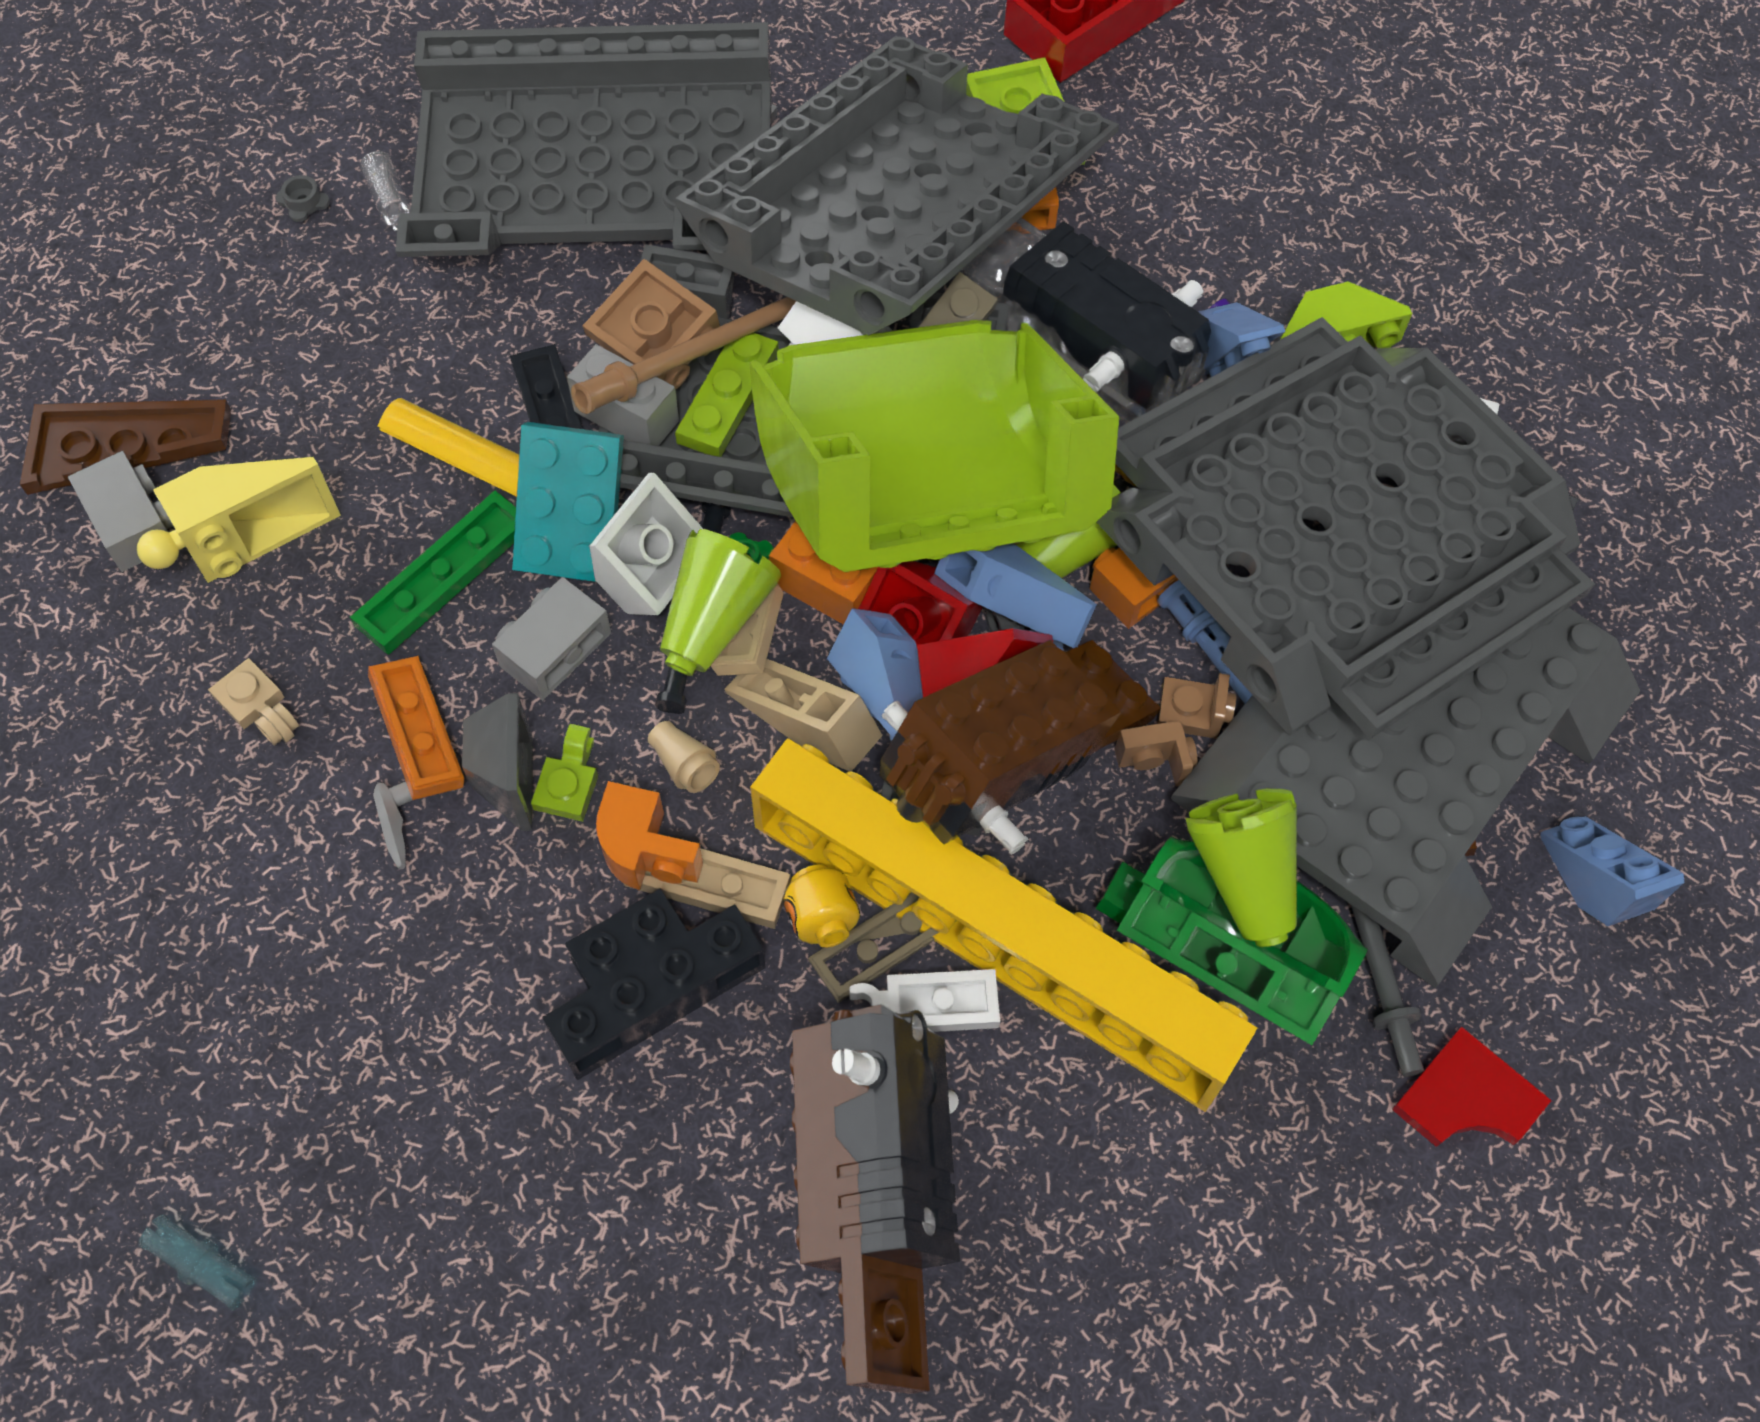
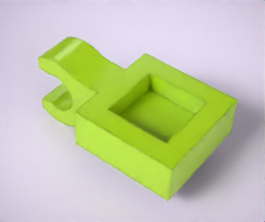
M570 724L564 740L562 759L546 757L531 801L533 810L583 822L598 779L596 768L586 766L594 744V738L589 737L590 728Z

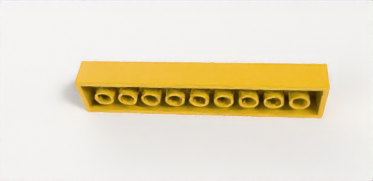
M787 738L750 786L755 828L812 864L825 865L828 868L843 872L853 890L883 909L892 904L902 905L908 895L913 892L919 896V899L897 913L896 917L901 919L905 913L913 912L922 921L921 933L930 928L938 931L939 933L933 936L935 942L980 970L995 969L997 981L1204 1112L1207 1111L1224 1086L1258 1029L1248 1022L1247 1015L1238 1007L1224 1001L1217 1003L1199 992L1198 985L1186 975L1176 971L1168 973L1150 962V956L1142 948L1133 943H1119L1103 933L1101 925L1090 916L1080 912L1072 914L1056 904L1053 895L1043 887L1033 883L1025 885L1009 875L1007 867L996 858L989 855L978 856L965 848L959 837L943 845L923 822H910L899 814L896 806L898 799L889 801L873 791L872 785L861 775L852 771H848L845 774L829 764L828 758L814 746L809 744L800 746Z

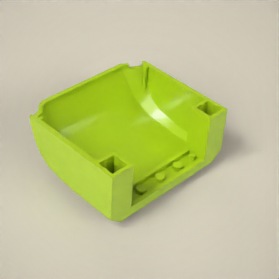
M969 320L795 344L777 350L776 361L766 365H762L756 360L750 362L754 410L767 467L789 511L819 559L843 572L873 567L891 568L902 562L925 558L937 560L954 553L971 550L989 551L1000 545L1017 542L1035 543L1046 537L1087 531L1112 506L1119 416L1028 323H1021L1020 330L1003 331L991 330L992 321Z

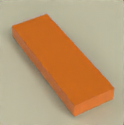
M415 656L368 666V678L412 800L463 788L464 776L419 657Z

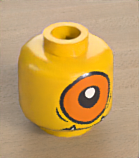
M812 865L801 869L791 878L790 884L784 892L783 904L795 934L803 942L819 944L825 948L839 945L849 937V932L858 923L860 908L845 874L836 869L828 868L825 865Z

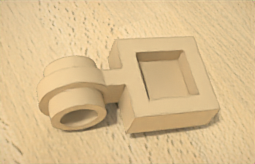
M249 658L208 689L212 697L243 729L254 722L261 733L274 746L281 740L285 743L294 737L292 731L299 727V724L288 710L278 703L285 698L280 689Z

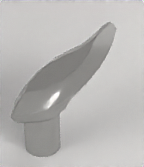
M406 781L391 788H388L384 783L377 782L373 796L386 846L396 866L399 869H404L406 853L402 834L403 818L397 807L413 800Z

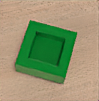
M1122 862L1114 873L1096 909L1121 924L1144 884L1142 879L1145 875Z

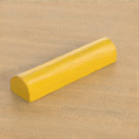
M403 398L395 399L385 409L378 423L380 431L517 497L519 454Z

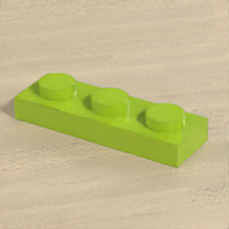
M751 333L724 346L675 431L677 444L707 455L722 456L753 400L750 362L756 360L762 365H766L775 361L777 350H779L778 341Z

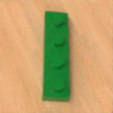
M494 490L352 614L350 619L354 627L387 655L392 653L514 544L516 507Z

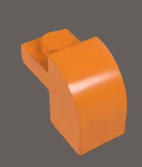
M608 781L597 814L596 830L606 864L614 876L622 883L637 890L641 889L646 871L651 872L652 876L667 883L679 884L682 880L698 883L703 866L700 844L658 834L664 817L660 793Z

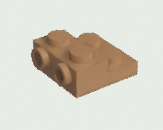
M643 259L583 324L585 335L604 349L632 364L639 363L720 327L716 309L646 259ZM691 361L656 377L677 389L687 379L690 372L688 364Z

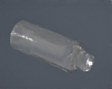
M374 151L362 158L360 168L382 222L392 226V229L397 232L399 213H411V206L390 155L383 151Z

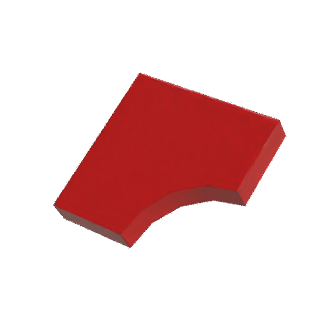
M1461 1026L1392 1110L1435 1147L1453 1134L1470 1130L1493 1133L1515 1145L1522 1139L1552 1100Z

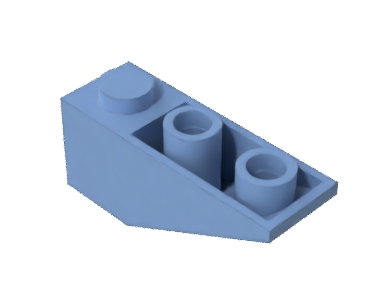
M1237 302L1198 311L1209 319L1211 334L1208 341L1209 350L1191 368L1193 376L1198 377L1210 374V377H1213L1257 352L1264 353L1271 349L1270 342L1285 332L1284 325Z
M1014 543L996 546L989 551L971 550L949 554L947 557L940 559L934 573L968 600L1039 633L1050 634L1054 640L1072 648L1078 647L1097 605Z
M852 608L827 660L841 675L840 680L842 683L861 696L871 716L881 723L890 734L889 738L892 741L897 731L882 718V714L885 713L884 710L891 703L899 701L903 708L909 712L914 702L923 698L917 645L891 614Z

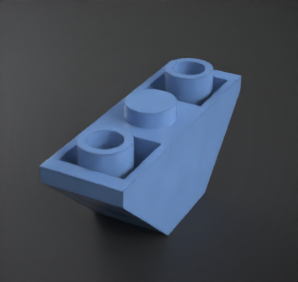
M1586 816L1565 819L1559 826L1540 832L1541 840L1577 906L1606 926H1611L1655 910L1684 884V874Z

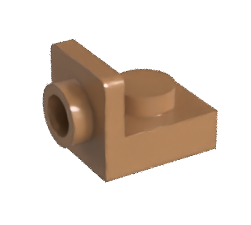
M1219 673L1215 685L1165 677L1162 684L1161 709L1158 714L1157 724L1181 720L1185 734L1217 739L1223 722L1230 723L1234 716L1236 693L1228 692L1230 675Z
M1181 720L1121 730L1114 749L1119 768L1134 765L1136 770H1150L1168 760L1176 787L1182 784L1198 761L1194 740L1192 737H1185Z

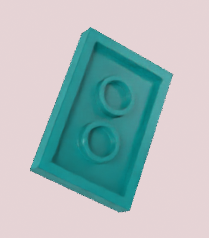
M525 422L521 425L512 570L596 582L590 544L618 511L624 435Z

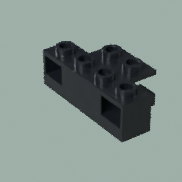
M660 888L565 943L572 956L570 957L588 990L542 1018L576 1080H579L765 969L763 947L735 904L692 930L687 931Z

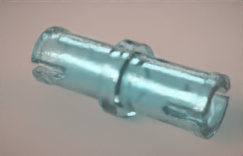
M159 1215L152 1221V1224L158 1228L156 1233L148 1227L145 1229L139 1240V1246L142 1249L150 1251L178 1271L177 1279L188 1286L196 1283L225 1303L230 1310H236L244 1302L239 1297L241 1292L248 1296L255 1287L257 1278L247 1274L218 1254V1246L209 1239L199 1241L170 1221V1218L166 1215Z

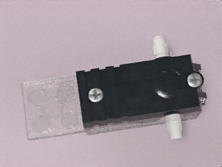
M1020 218L960 270L965 276L998 299V303L1010 304L1006 331L1020 330L1021 323H1028L1118 414L1119 419L1124 423H1128L1182 394L1193 384L1196 385L1205 374L1206 369L1204 365L1209 352L1208 341L1211 328L1209 319L1192 308L1197 303V299L1203 296L1201 295L1203 294L1201 285L1194 280H1190L1181 290L1178 289L1175 293L1171 294L1121 259L1114 260L1111 257V253L1103 247L1092 245L1090 238L1082 233L1080 235L1076 234L1074 228L1064 221L1046 235L1023 218Z

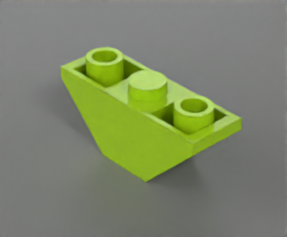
M1344 282L1305 292L1281 339L1323 317L1348 342L1358 336H1362L1373 348H1389L1402 340L1412 312L1409 306L1351 282Z

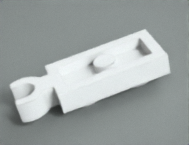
M995 969L887 975L886 991H878L877 988L867 983H858L850 986V1000L865 999L871 1006L882 1004L899 1014L919 1010L926 1020L927 1028L932 1032L999 1028L1000 1025Z

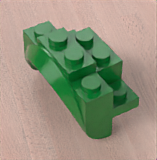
M1172 836L1165 842L1142 879L1144 884L1116 930L1310 1045H1313L1339 998L1345 994L1368 951V948L1361 944L1339 914L1323 899L1298 881L1297 926L1293 931L1287 933L1288 939L1281 944L1268 947L1256 946L1255 941L1244 939L1195 843Z

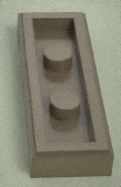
M911 892L902 905H890L851 930L849 937L841 944L823 948L808 958V961L837 1003L850 996V986L858 983H870L935 940L933 936L939 932L930 928L841 986L825 964L827 960L856 942H860L857 946L858 959L863 963H872L878 957V946L875 942L871 941L872 939L919 933L922 921L913 912L905 913L901 919L896 917L897 913L916 902L919 896Z

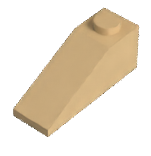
M766 659L763 674L737 675L724 689L729 696L800 746L804 744L814 746L828 758L829 763L847 771H853L883 736L860 695L769 659Z

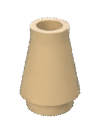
M670 721L660 722L649 733L648 743L657 752L676 787L687 789L690 793H697L707 788L715 780L719 773L720 765L716 761L714 750L679 730Z

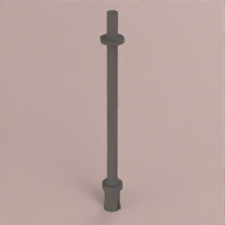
M1351 905L1362 943L1368 948L1366 956L1383 1009V1013L1373 1018L1374 1029H1389L1403 1077L1423 1073L1424 1069L1410 1024L1420 1020V1009L1417 1007H1404L1380 925Z

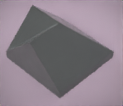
M508 693L463 719L462 768L471 788L521 831H532L533 736L518 693Z

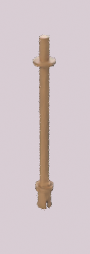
M785 297L632 366H627L621 361L613 362L605 367L603 373L584 382L574 384L571 389L573 402L580 412L588 414L615 400L620 402L628 401L636 395L639 384L784 319L796 301Z

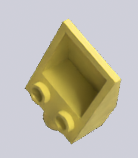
M314 457L202 466L153 489L175 530L167 532L156 529L146 532L138 541L137 554L146 566L153 569H165L177 560L179 550L186 547L207 583L217 578H226L234 575L243 565L341 515Z

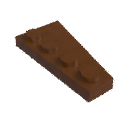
M226 399L34 404L20 486L29 495L72 485L68 476L121 451L125 453L133 468L141 464L144 468L226 450L231 409Z

